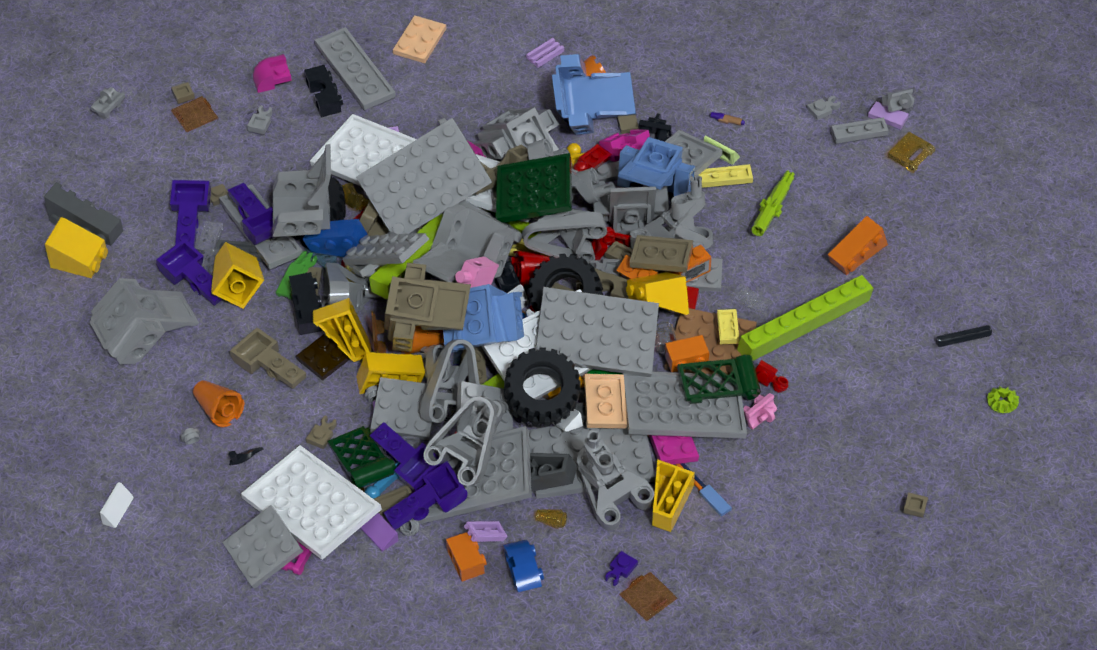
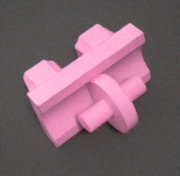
M769 393L765 397L759 395L755 398L753 407L745 406L743 408L745 420H747L748 426L751 429L756 428L765 420L767 422L775 420L774 412L777 411V407L774 404L773 394Z

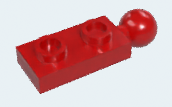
M597 144L579 157L573 169L578 172L589 168L596 170L607 162L612 154Z

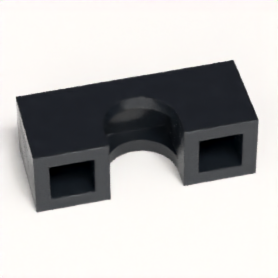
M325 65L305 69V82L310 93L320 92L314 94L320 117L340 113L343 100L341 95L337 94L336 83H332L331 72L327 71Z

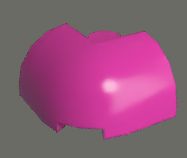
M284 54L265 58L254 67L253 80L258 93L273 90L276 84L292 81Z
M632 129L630 133L613 134L600 140L599 144L612 154L609 160L617 162L620 158V152L626 145L640 150L647 138L650 137L649 130Z

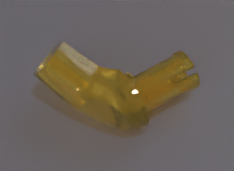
M347 183L342 185L345 203L357 211L366 209L370 199L364 198L363 194L357 193L353 184Z

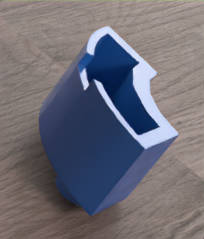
M526 539L503 545L506 562L516 591L522 592L542 587L541 580H544L542 569L538 568L536 564L534 544L530 545Z

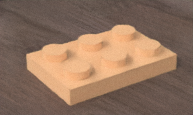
M414 15L395 45L393 54L426 63L444 34L446 24Z
M585 374L584 389L587 428L626 429L627 412L624 375Z

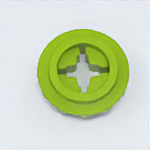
M999 386L997 389L992 388L991 392L988 393L987 402L996 412L1010 413L1018 407L1019 396L1016 395L1015 390L1011 391L1009 387L1002 388ZM1000 396L1002 398L1007 397V401H1005L1004 399L1000 400Z

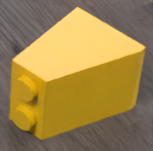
M60 217L45 243L50 268L92 278L94 273L99 271L102 259H105L108 254L104 239L63 217Z
M225 242L215 256L211 293L244 309L263 283L264 277L257 257Z
M666 272L627 280L626 292L629 299L659 303V308L685 315L689 314L686 276Z

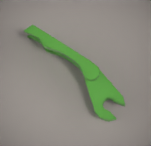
M303 251L295 262H291L276 291L277 296L288 297L291 300L289 276L306 273L310 267L314 266L317 256H314L311 261L313 252L307 254V251Z

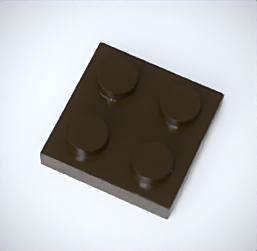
M325 334L296 355V359L322 381L350 360L338 347V344L331 338L329 339Z

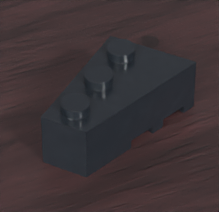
M311 272L289 276L299 334L304 335L322 331L319 326L317 327L313 323V311L322 307L320 295L317 296L315 290L318 289L317 279L312 277Z

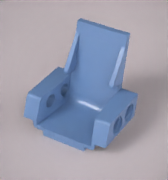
M579 54L560 56L561 65L555 67L556 74L552 75L556 110L564 121H569V126L576 135L594 133L593 119L636 115L630 72L592 73L591 76H587L585 63Z
M648 137L640 150L626 145L620 152L617 186L631 188L635 182L656 187L659 190L663 186H667V192L673 193L675 197L691 191L690 177L693 176L694 180L696 166L682 163L683 147Z
M490 284L470 288L463 331L443 330L444 345L446 346L452 340L463 339L470 342L473 347L500 342L516 341L523 338L524 329L520 299L522 292L507 294ZM457 344L451 353L466 348L462 344Z

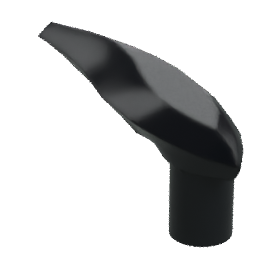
M258 447L236 454L235 451H230L228 454L231 459L229 465L243 463L264 449L263 447Z

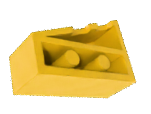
M350 298L313 311V323L317 327L319 326L329 339L331 338L337 343L338 347L353 362L363 359L366 352L371 353V343Z
M366 352L356 375L359 394H365V390L371 386L376 385L378 387L380 377L421 383L425 375L422 355Z
M657 459L652 526L669 532L672 531L694 487L695 472Z

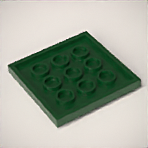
M570 153L497 166L496 219L504 223L572 211Z

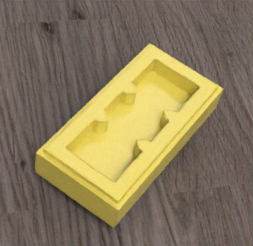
M717 310L720 344H739L737 310Z

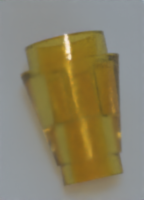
M538 509L535 520L555 529L564 528L567 521V513L563 512L562 509Z

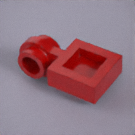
M606 227L607 234L603 238L593 239L591 242L595 260H600L608 249L607 243L615 240L616 233L611 227Z
M761 360L755 369L758 381L767 387L772 382L773 389L779 393L786 391L788 380L783 376L777 377L775 374L778 369Z

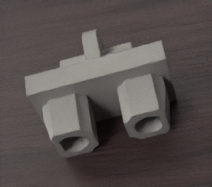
M112 87L108 90L103 89L100 92V98L91 106V110L98 113V117L107 119L110 116V112L121 105L125 94L117 92Z
M908 88L883 95L882 105L887 106L888 111L891 112L913 107L914 97L911 95L913 89Z

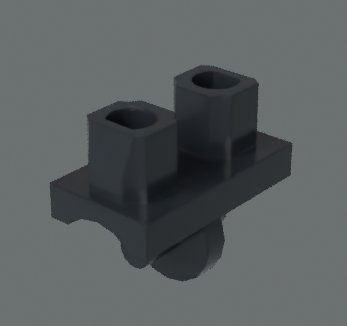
M659 113L656 114L655 118L649 117L648 121H639V129L649 130L650 136L651 133L657 134V140L665 142L672 136V125H667V120L661 119V114Z
M506 261L501 276L496 278L501 289L508 293L515 286L520 285L511 261Z

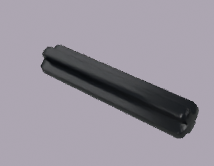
M989 325L940 335L936 337V343L938 347L984 338L992 335V329Z

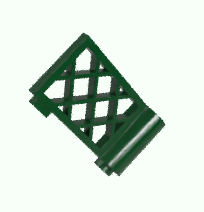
M741 355L735 359L678 364L677 366L685 401H690V404L702 403L705 399L743 396L748 400H753L761 393L751 355ZM730 365V375L721 371L720 368ZM703 368H710L714 373L709 377L701 370ZM690 369L696 374L691 379L684 374V370ZM716 373L726 379L722 385L713 379ZM698 375L707 381L704 386L694 381ZM729 381L735 385L736 390L730 391L724 386ZM711 383L718 388V391L712 393L706 387ZM692 385L700 390V392L690 395L688 388Z
M364 426L327 441L329 447L351 478L352 483L359 489L394 475V470L396 469L393 459L384 456L376 443L371 439L370 435L372 433L370 428L365 429ZM363 434L362 439H354L356 436ZM340 443H345L343 447L335 446ZM350 444L357 445L356 448H349ZM363 445L371 446L369 450L362 449ZM345 453L352 454L350 458L343 457ZM357 455H365L363 459L356 458ZM371 456L379 457L375 460H369ZM352 464H359L356 468H350Z

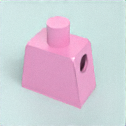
M487 257L466 260L461 271L456 273V283L471 284L470 288L487 284L491 285L499 265Z

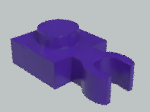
M621 551L611 562L609 569L612 571L606 574L605 581L607 582L609 578L613 577L615 578L613 586H616L621 576L627 578L638 565V560Z

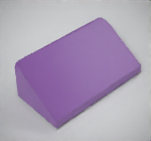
M379 513L360 527L382 552L398 542V533Z

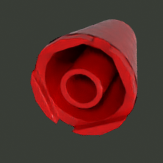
M520 250L514 251L513 253L516 255L511 257V263L523 287L530 286L529 280L534 278L533 271L535 268L538 270L541 268L540 263L542 261H545V263L550 261V256Z

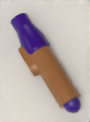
M711 112L710 115L711 118H715L721 123H732L740 126L745 124L743 119L724 113Z

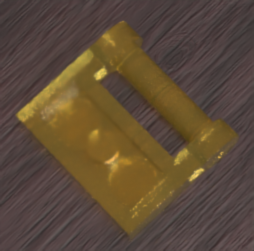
M908 132L888 152V158L906 167L909 172L914 173L918 166L936 150L929 142ZM920 148L923 149L913 161L909 160Z

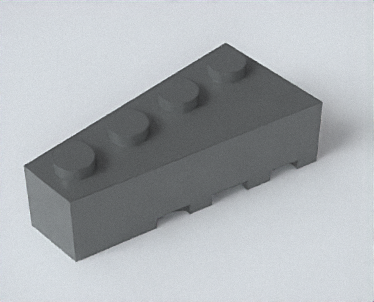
M56 182L44 195L49 220L56 225L60 217H63L104 239L105 244L111 246L123 232L121 219L102 208L97 210L92 202L87 199L84 201L75 197V192L63 190L61 188L62 185Z
M530 453L531 492L573 484L577 465L570 454Z

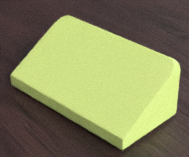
M706 135L704 136L705 142L722 149L720 159L732 165L740 158L734 150Z

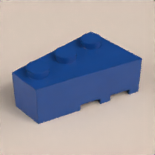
M359 219L330 221V229H321L320 234L305 235L303 241L310 252L345 257L347 255L346 252L360 244V239L368 234Z

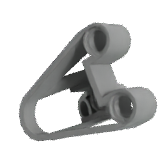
M547 138L528 144L529 160L569 153L566 148L553 152L551 142ZM571 160L572 200L575 195L581 194L591 204L600 201L601 197L609 195L610 188H615L613 182L599 186L598 175L594 168L578 172L573 169Z
M694 175V180L693 176L690 177L691 191L673 197L671 199L672 208L668 212L662 213L661 217L644 227L630 232L631 249L634 248L637 235L693 240V248L702 245L707 249L713 244V232L710 229L694 226L693 217L705 206V193L702 191L701 176ZM665 222L669 227H664L662 224Z
M572 209V211L533 217L538 222L526 226L522 232L525 246L531 250L548 256L554 255L555 258H559V254L565 253L567 257L570 254H574L578 259L580 257L586 259L589 264L590 261L595 260L592 243L585 239L603 238L607 234L604 216L601 213ZM541 231L540 234L528 239L529 235L533 232ZM561 235L569 248L548 243Z
M338 263L325 264V290L329 283L327 306L350 298L356 313H358L371 298L383 297L371 292L369 279L371 276L363 278Z
M463 339L452 340L445 347L442 345H431L421 349L424 353H420V355L426 359L425 376L427 378V389L422 398L420 415L424 421L433 423L444 421L447 415L448 404L456 405L457 413L458 383L465 381L467 376L470 383L480 384L475 350L470 342ZM457 344H462L467 352L460 366H451L449 358L451 351ZM438 389H451L452 393L438 392ZM433 409H435V415H434V416H432V410H433Z
M476 396L469 399L429 441L424 451L425 461L429 465H439L446 462L451 454L463 461L457 474L459 482L464 486L479 483L487 471L493 435L497 431V426L503 415L507 413L505 410L509 409L508 404L499 400L492 401L485 396ZM480 400L486 403L478 414H471L474 402ZM459 420L457 433L444 437ZM483 422L487 424L486 432L481 428ZM465 436L479 444L480 447L476 449L464 442L462 438ZM434 450L439 452L438 460L433 456ZM468 470L473 472L474 477L472 480L467 477Z
M589 431L584 441V448L577 456V466L596 520L603 529L613 531L620 525V511L616 507L617 505L630 498L637 508L641 510L649 509L654 502V491L647 480L617 459L615 454L609 450L600 438L598 431ZM585 454H587L591 463L589 469L581 462ZM608 460L610 464L604 466L600 464V461ZM622 475L623 480L609 489L606 488L605 485ZM589 483L599 490L597 502ZM641 494H646L649 496V498L647 500H641L639 496ZM612 515L616 519L612 522H608L605 519V517Z

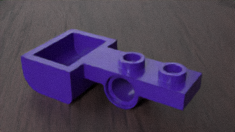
M172 180L170 206L172 211H178L175 245L186 239L195 247L196 234L198 233L196 228L199 227L198 211L209 212L211 186L209 181Z
M245 183L228 189V195L236 203L243 217V231L254 245H257L272 238L273 206L266 209Z
M183 239L156 259L159 271L172 284L176 285L185 278L194 292L197 291L198 295L202 294L214 306L223 300L211 293L213 276L201 266L204 264V256L186 239Z
M385 422L370 435L371 439L384 449L395 462L400 463L394 471L414 492L425 484L422 477L442 465H429L424 459V451L427 446L423 442L414 449ZM433 452L434 458L438 460L439 456Z
M448 461L422 477L426 485L384 512L394 530L412 518L417 521L424 519L429 514L428 508L436 502L444 512H449L466 500L468 492L459 482L458 476Z

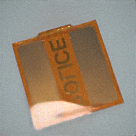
M203 96L171 109V112L186 132L219 119Z
M371 311L374 352L386 353V342L378 341L377 335L384 333V321L376 320L375 313L373 314V311Z
M651 572L645 576L640 575L630 583L626 590L619 594L646 621L678 599Z

